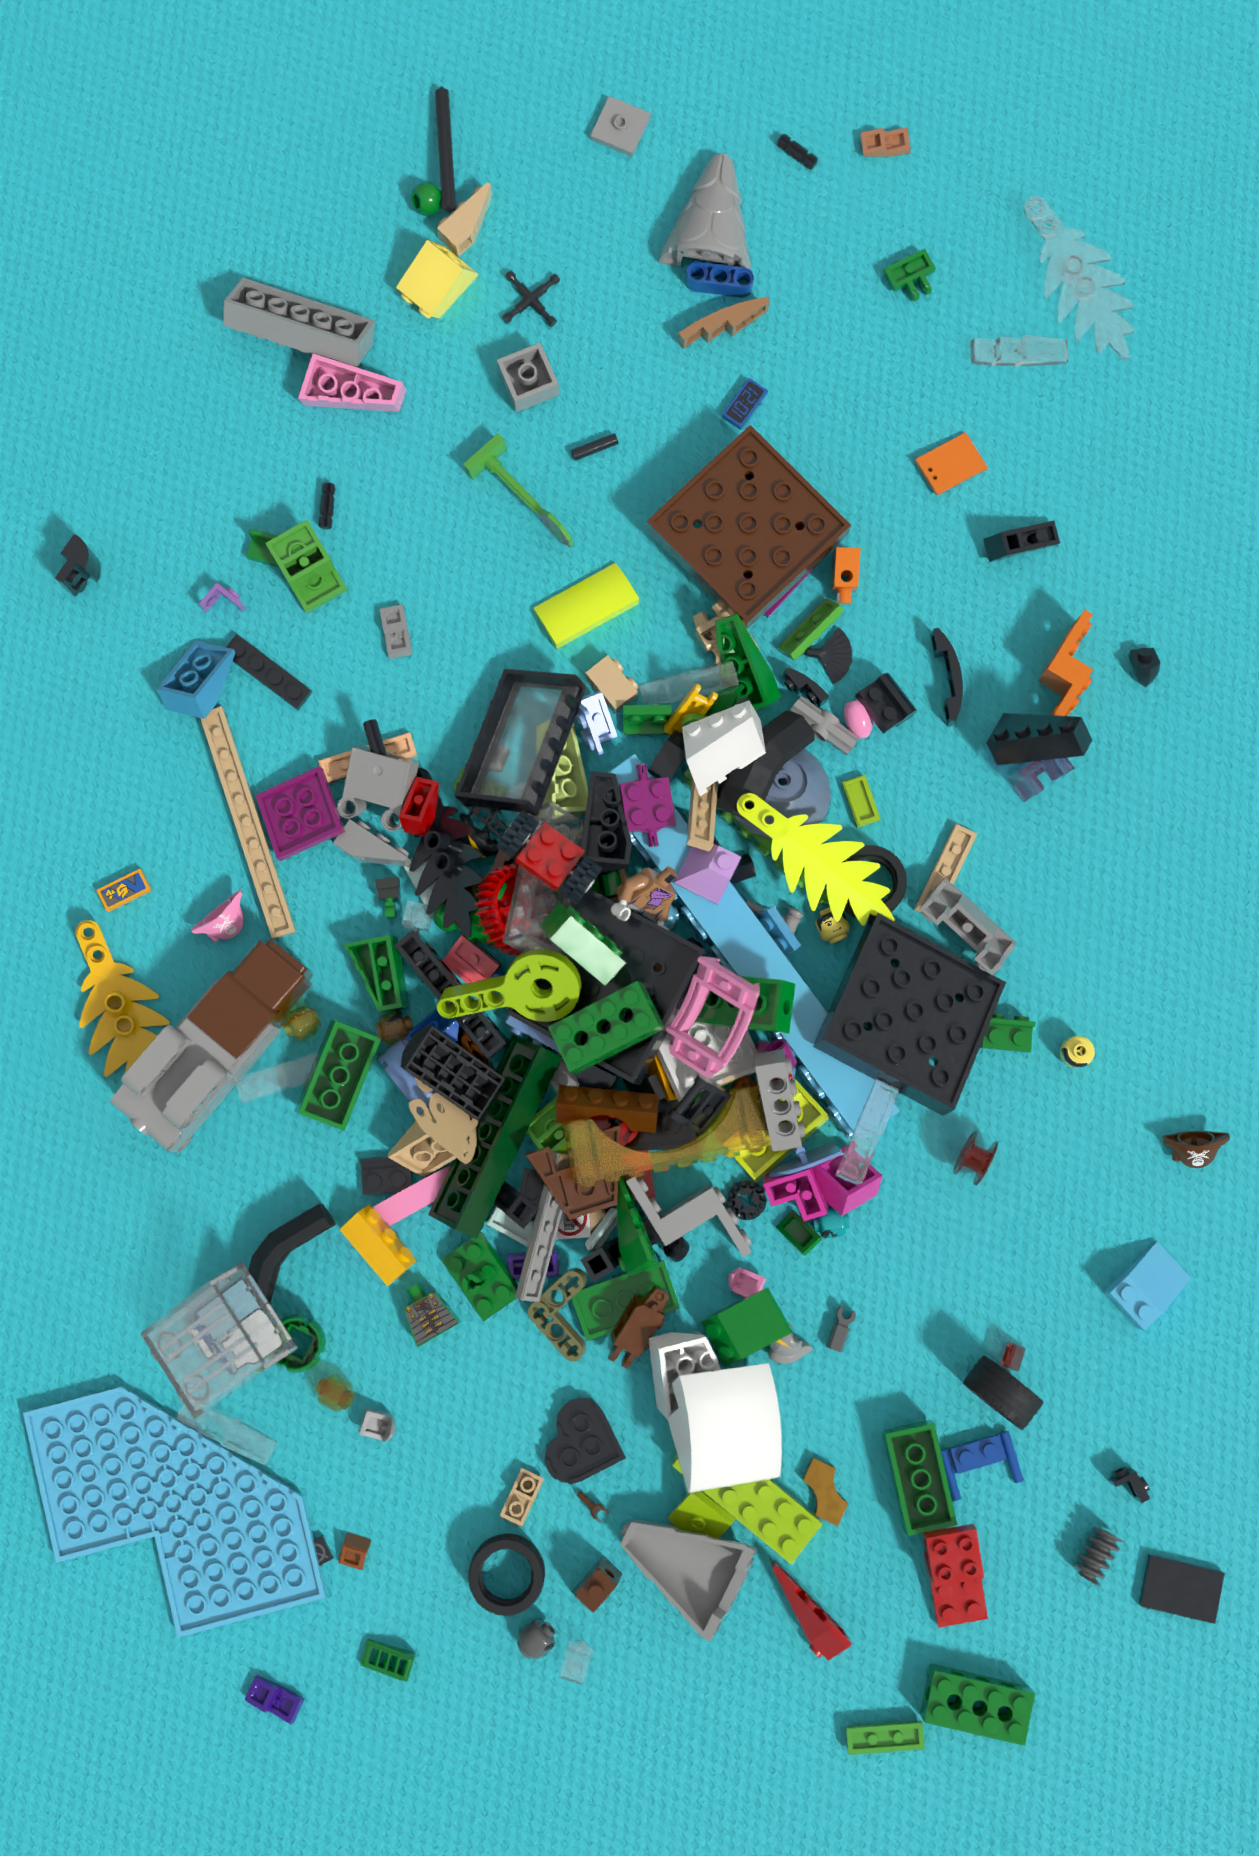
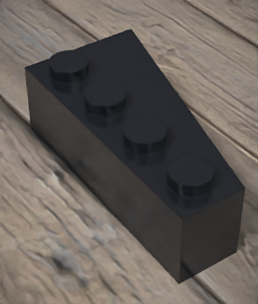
M1003 713L986 743L996 764L1006 765L1084 756L1092 742V738L1082 717Z

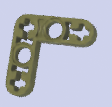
M579 1268L568 1270L541 1295L539 1302H533L528 1309V1316L564 1358L569 1361H577L583 1356L586 1351V1343L558 1310L585 1286L587 1277L584 1271ZM577 1276L579 1279L577 1283H574L568 1289L565 1285L573 1277ZM559 1290L562 1292L563 1301L557 1302L553 1300L552 1291ZM541 1307L544 1308L543 1314L538 1315L536 1313ZM551 1316L553 1319L546 1325L544 1322ZM553 1324L560 1325L563 1329V1335L557 1336L553 1334L551 1326ZM568 1335L570 1338L563 1344L561 1341ZM577 1345V1351L572 1353L569 1349L571 1346Z

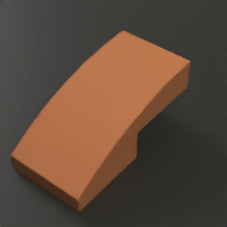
M907 127L884 132V128L861 132L863 155L865 157H888L911 153Z

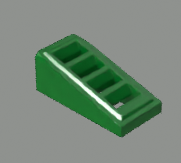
M367 1639L360 1665L395 1679L408 1682L416 1653ZM372 1648L377 1649L374 1662L369 1661ZM385 1652L387 1654L384 1664H379L381 1653ZM391 1655L396 1656L393 1668L388 1666ZM401 1659L405 1660L403 1670L398 1669Z

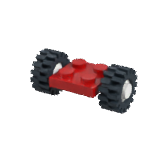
M522 810L508 827L496 847L514 859L522 847L526 846L515 862L555 891H557L567 876L570 877L560 893L577 904L585 892L587 893L603 867L586 856L575 870L574 866L585 851L545 822L536 834L531 837L539 822Z

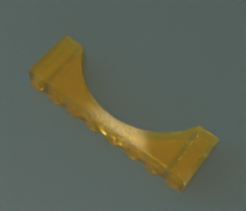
M759 1085L730 1089L731 1098L724 1105L717 1119L703 1134L685 1145L665 1151L645 1152L626 1148L606 1136L594 1121L589 1118L564 1122L563 1128L573 1183L581 1184V1188L595 1186L598 1180L605 1179L606 1183L621 1180L620 1176L629 1174L630 1177H639L645 1175L644 1171L654 1169V1172H663L669 1170L668 1166L677 1164L678 1167H687L693 1165L692 1161L699 1159L704 1163L717 1160L716 1156L725 1154L726 1158L739 1156L740 1151L749 1149V1153L763 1151V1146L771 1145Z

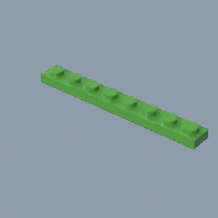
M688 769L684 773L683 779L686 780L684 784L691 790L692 774L690 769ZM718 809L721 812L720 817L726 823L736 825L739 828L737 832L745 840L751 839L757 844L755 848L765 857L769 855L772 858V840L753 834L739 823L733 814ZM781 850L773 864L779 871L784 873L783 853ZM804 869L797 883V887L800 889L803 887L806 889ZM825 888L818 905L822 903L826 906L828 904L827 890Z

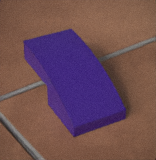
M255 1676L244 1700L264 1713L271 1712L291 1724L294 1723L305 1699L270 1680Z

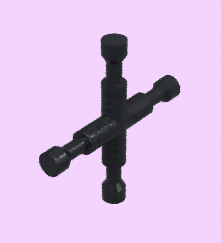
M512 270L507 272L505 275L506 279L517 287L516 290L524 299L516 304L511 312L505 313L502 316L506 324L510 323L516 314L522 313L531 305L539 315L546 319V323L550 327L554 326L557 320L547 313L546 308L538 299L547 292L549 287L560 282L558 275L554 273L544 285H539V287L531 292L524 283L519 282Z

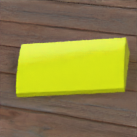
M614 563L533 609L554 646L558 649L638 605L639 597L619 566Z
M795 1079L797 1094L793 1095L794 1101H799L801 1115L797 1116L798 1122H803L805 1136L801 1137V1141L804 1142L829 1119V1116ZM764 1108L758 1111L722 1143L755 1183L760 1181L793 1151L792 1148L772 1152Z

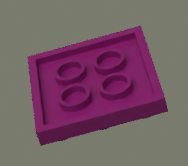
M320 766L255 795L276 858L279 861L345 832L325 772Z

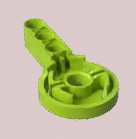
M534 949L519 955L511 963L506 975L446 988L437 1004V1011L444 1018H454L502 1007H511L521 1015L535 1021H555L569 1014L575 1007L581 991V979L574 964L562 954L548 949ZM539 978L546 979L553 987L547 990L540 989L536 986L535 980ZM493 991H498L501 995L495 994Z

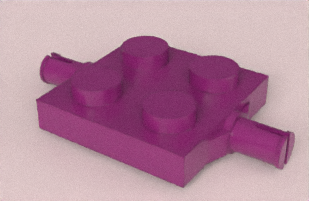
M638 764L636 765L638 779L634 782L620 783L619 785L622 805L629 833H647L649 847L659 846L657 832L663 828L676 826L669 777L648 778L646 764H642V766Z

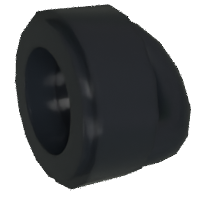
M681 1236L667 1246L664 1245L663 1250L668 1258L674 1262H679L685 1258L690 1246Z

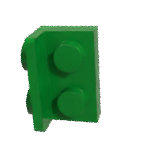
M623 705V734L669 735L663 731L665 723L672 715L671 705Z
M993 1014L981 1043V1048L1030 1053L1032 1030L1035 1027V1022L1029 1021V1017L1014 1016V1020L1005 1019L1003 1014Z

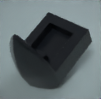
M1153 647L1130 650L1129 659L1135 670L1136 678L1141 685L1147 687L1155 680L1160 669V660Z

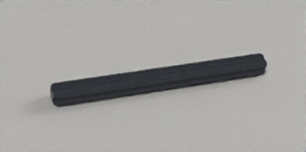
M439 87L435 91L441 199L443 211L451 213L456 209L450 101L448 89Z

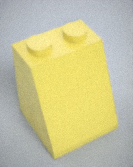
M427 240L396 288L402 292L401 297L410 304H413V302L420 307L418 311L429 319L430 317L440 318L479 274L444 245Z

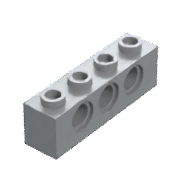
M784 1049L754 1054L755 1069L772 1152L802 1147L801 1137L805 1136L803 1122H798L797 1116L801 1115L799 1101H794L793 1095L797 1094L795 1079L790 1080L789 1073H793L791 1058L785 1057Z

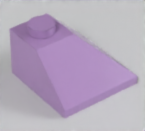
M713 844L710 852L692 846L674 884L718 905L740 862L741 856Z

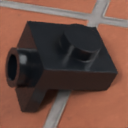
M1119 1468L1113 1472L1114 1476L1109 1478L1110 1483L1115 1487L1126 1482L1135 1500L1144 1503L1150 1499L1147 1493L1150 1488L1143 1476L1139 1477L1132 1468Z

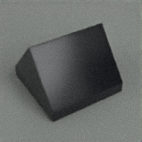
M749 853L741 856L740 862L731 878L733 884L756 877L754 863Z

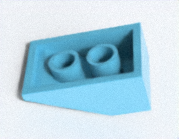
M1156 1241L1103 1292L1137 1329L1145 1331L1163 1314L1191 1280V1277Z

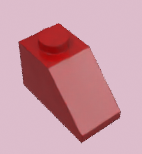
M415 777L399 815L404 832L425 837L430 831L436 815L438 781Z

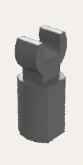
M840 1306L836 1312L837 1324L834 1323L826 1347L842 1353L850 1331L848 1325L855 1320L856 1312L851 1311L850 1317L845 1319L842 1317L843 1307Z

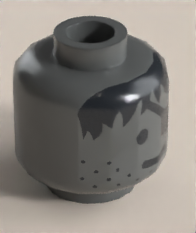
M533 1620L518 1634L519 1640L517 1645L519 1650L526 1658L540 1659L554 1647L555 1630L547 1621L544 1623L541 1620Z

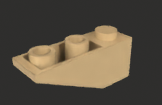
M488 182L482 187H477L472 196L466 202H461L456 207L455 212L449 217L443 218L437 227L439 239L457 257L463 254L476 241L492 198L491 185Z

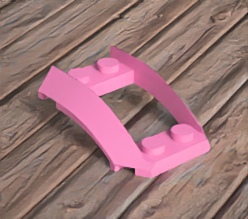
M701 956L698 957L697 962L700 964L697 974L693 975L685 1000L671 1025L667 1026L666 1031L670 1033L671 1043H668L670 1054L704 1077L710 1078L726 1067L738 1048L751 1021L760 989L759 983L752 985L720 965V959ZM710 991L740 1009L733 1029L720 1053L715 1052L688 1034L699 1016Z

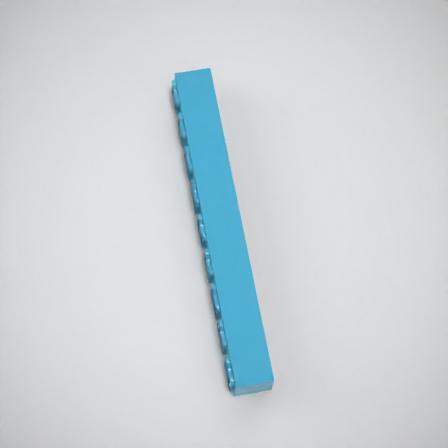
M635 754L609 772L616 774L618 787L620 783L634 782L638 779L636 765L641 764L642 766V763ZM647 771L648 778H652V776ZM673 806L676 826L663 828L657 832L659 846L649 847L647 833L634 832L629 834L632 848L645 865L649 863L653 868L652 870L658 873L662 872L667 866H670L678 875L692 846L686 845L688 825ZM673 881L671 884L676 897L672 902L674 904L676 902L679 903L682 907L680 913L692 927L698 938L702 942L707 941L710 945V954L713 958L720 959V965L738 976L777 979L796 984L789 1034L769 1032L774 1040H787L799 1066L796 1070L808 1084L814 1095L819 1100L824 1099L827 1103L826 1111L837 1123L846 1138L859 1141L898 1113L900 1110L878 1081L813 1047L827 1012L733 885L729 882L719 904L716 905L674 884Z

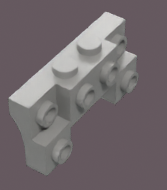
M946 877L934 888L931 895L919 908L928 921L938 925L943 920L950 929L954 930L969 946L976 950L977 954L974 959L978 967L983 971H988L991 975L1003 966L1006 958L1017 944Z

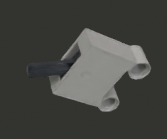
M371 719L363 723L369 747L363 745L352 747L343 796L337 804V810L342 817L349 819L362 815L366 811V801L389 807L390 810L383 813L381 822L386 830L396 831L403 827L400 819L398 825L394 822L393 815L396 814L399 818L417 775L419 761L386 752L376 719ZM350 801L355 806L354 812L349 807Z

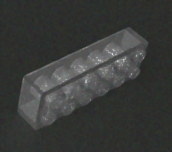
M552 802L542 804L538 816L530 814L531 817L539 822L531 837L536 834L545 822L581 848L584 828L583 820ZM578 861L577 864L574 866L575 870H576V868L578 867L579 861ZM519 865L503 942L523 953L534 949H547L561 954V948L549 939L540 924L559 902L566 908L570 905L571 900L560 893L570 877L567 876L557 891H555Z

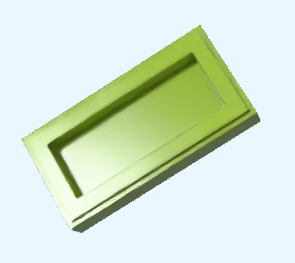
M865 775L841 783L857 828L881 820Z

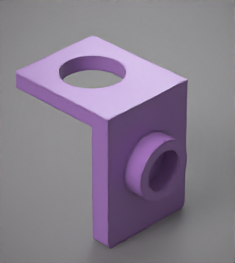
M218 583L213 586L199 603L202 610L207 613L222 595L242 612L246 609L243 603L238 600L240 596L230 587L225 589Z

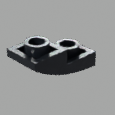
M791 668L784 670L783 683L790 691L794 690L798 695L805 689V695L812 704L816 703L819 707L827 702L829 695L812 679Z

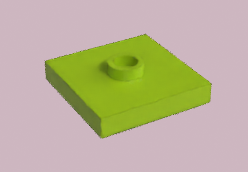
M697 1491L689 1493L670 1513L668 1520L680 1530L709 1534L710 1537L720 1538L733 1524L735 1518L704 1493Z

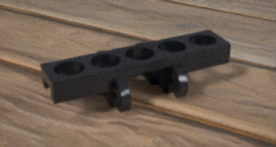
M466 807L470 811L467 815L469 818L474 813L486 824L482 829L484 832L489 828L500 839L504 834L501 835L497 828L502 826L507 830L508 826L496 816L497 813H502L501 810L493 809L495 811L493 813L488 808ZM485 809L489 815L487 818H482L479 812ZM494 821L497 822L496 826H491Z

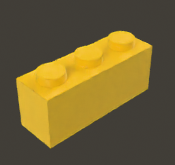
M370 1205L357 1212L339 1229L387 1286L417 1262L410 1249L403 1245L397 1238L396 1233L381 1219L380 1214Z

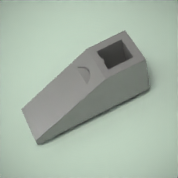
M349 819L344 826L345 832L338 835L333 842L340 850L360 862L411 866L412 861L408 858L409 853L398 845L394 849L388 845L390 840L380 833L376 836L369 832L371 828L360 820L356 824Z

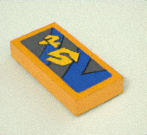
M138 869L96 891L106 911L111 912L151 892L152 889L142 869Z

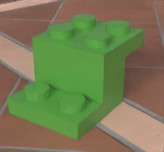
M308 520L301 522L265 543L307 614L348 591Z
M557 1097L534 1116L527 1130V1134L538 1149L550 1147L551 1154L552 1152H559L576 1156L575 1164L601 1156L598 1141L585 1122L581 1126L556 1123Z

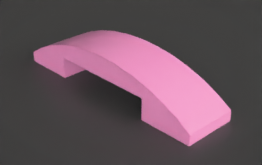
M449 1165L372 1208L380 1214L381 1219L388 1227L392 1226L435 1201L451 1166Z

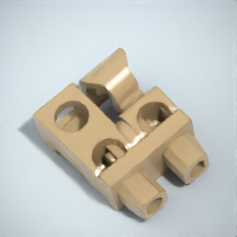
M716 603L712 606V610L716 615L715 618L709 620L703 611L693 616V622L696 628V637L706 653H713L716 658V672L720 674L719 664H721L720 651L717 649L715 621L730 616V614L719 603Z

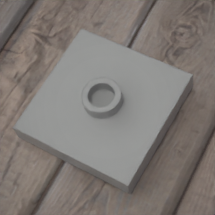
M609 96L590 135V139L633 157L651 119V113Z

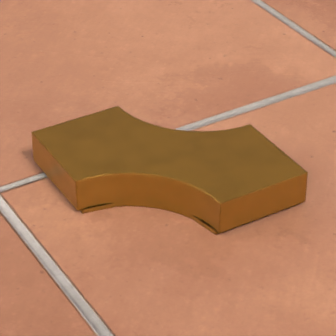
M812 1457L802 1480L815 1493L816 1508L814 1514L838 1526L848 1502L839 1496L835 1489L834 1474L836 1468Z

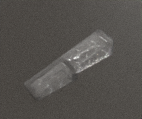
M318 1052L236 1078L234 1081L241 1103H248L287 1088L305 1084Z
M877 1079L874 1081L835 1176L856 1185L863 1183L878 1140L885 1130L899 1092L898 1088Z

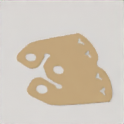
M415 1078L418 1087L423 1092L427 1093L433 1091L430 1087L424 1085L420 1080ZM437 1092L430 1095L429 1108L436 1123L432 1122L428 1108L421 1099L409 1102L410 1111L420 1128L428 1136L464 1164L472 1160L476 1148V1139L472 1130L478 1125L479 1120L472 1118L471 1121L467 1113ZM437 1103L444 1107V1113L438 1111ZM417 1107H421L424 1110L425 1115L423 1117L417 1113ZM468 1136L470 1137V1139H469L470 1145L468 1144L467 1140L465 1139V1138H467Z

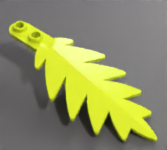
M752 793L744 794L738 799L737 810L739 814L772 838L771 854L774 861L777 860L782 850L784 873L790 893L795 891L804 868L806 893L812 911L816 910L826 885L828 903L835 922H839L848 899L853 913L861 926L866 924L869 914L875 916L879 913L895 921L890 910L881 901L890 892V889L879 884L862 881L879 869L880 864L867 861L843 862L863 848L864 843L840 841L822 844L842 830L841 825L810 824L800 826L808 819V815H796L787 819ZM751 801L754 804V808L746 809L745 803ZM771 816L774 822L772 824L765 823V817Z

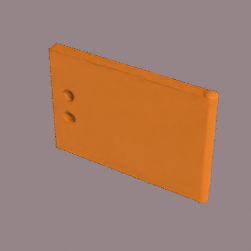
M966 432L915 459L917 466L936 496L988 469Z

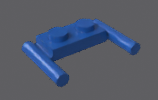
M1003 1431L999 1434L941 1450L952 1501L962 1499L955 1473L959 1474L1004 1461L1006 1458L1014 1483L1024 1481L1009 1431Z

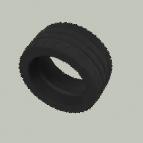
M874 845L864 846L843 862L869 859L878 861L888 869L892 875L893 887L891 894L883 903L892 912L900 904L906 892L907 876L905 868L899 858L890 850ZM848 899L844 911L856 917ZM869 914L867 920L872 919L874 916L872 914Z
M985 1355L977 1361V1364L973 1366V1369L970 1370L962 1383L1021 1430L1031 1422L1044 1402L1018 1379Z
M510 1533L496 1535L482 1543L476 1550L468 1571L469 1587L475 1600L486 1611L499 1616L516 1615L528 1609L539 1597L545 1579L544 1561L536 1546L528 1539ZM501 1549H512L521 1553L528 1560L531 1567L532 1579L529 1587L522 1595L514 1599H502L492 1595L486 1589L482 1580V1568L485 1561L492 1553Z

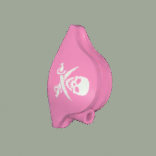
M239 889L197 923L191 929V932L194 934L206 933L213 942L219 939L235 937L243 927V912L240 907L242 891Z

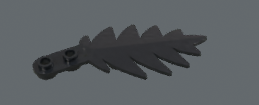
M418 768L416 777L432 780L430 773L426 769ZM438 794L435 819L430 831L425 837L422 836L409 870L414 872L429 859L419 879L415 895L420 896L436 881L428 902L426 914L431 915L446 901L443 928L447 929L456 922L466 938H471V912L479 908L474 906L478 900L466 888L482 883L483 877L472 868L461 864L481 858L483 854L468 844L454 841L475 834V829L460 820L449 818L458 813V809L444 806Z

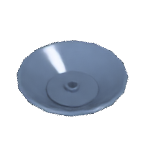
M804 748L784 764L776 775L765 799L767 804L787 819L796 815H808V819L800 826L820 824L827 814L831 792L828 776L819 760ZM778 780H782L785 785H780ZM735 816L736 820L753 834L772 840L771 837L751 822ZM767 816L764 819L767 824L774 822L771 816Z

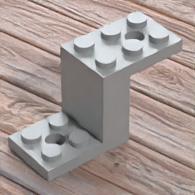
M633 1172L625 1177L628 1186L665 1246L715 1215H718L743 1258L752 1253L748 1247L752 1245L751 1240L743 1228L741 1230L737 1229L736 1224L739 1221L730 1207L725 1209L722 1203L726 1202V1199L717 1186L712 1188L709 1183L662 1212L654 1196L649 1198L646 1194V1191L649 1189L641 1175L636 1177Z

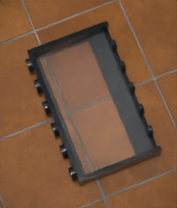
M504 669L454 796L466 807L475 806L521 812L523 810L526 813L538 816L587 688L578 676L574 674Z

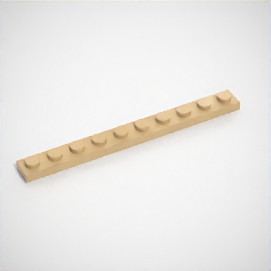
M222 706L214 708L205 719H200L271 937L275 940L295 933V925L224 708Z

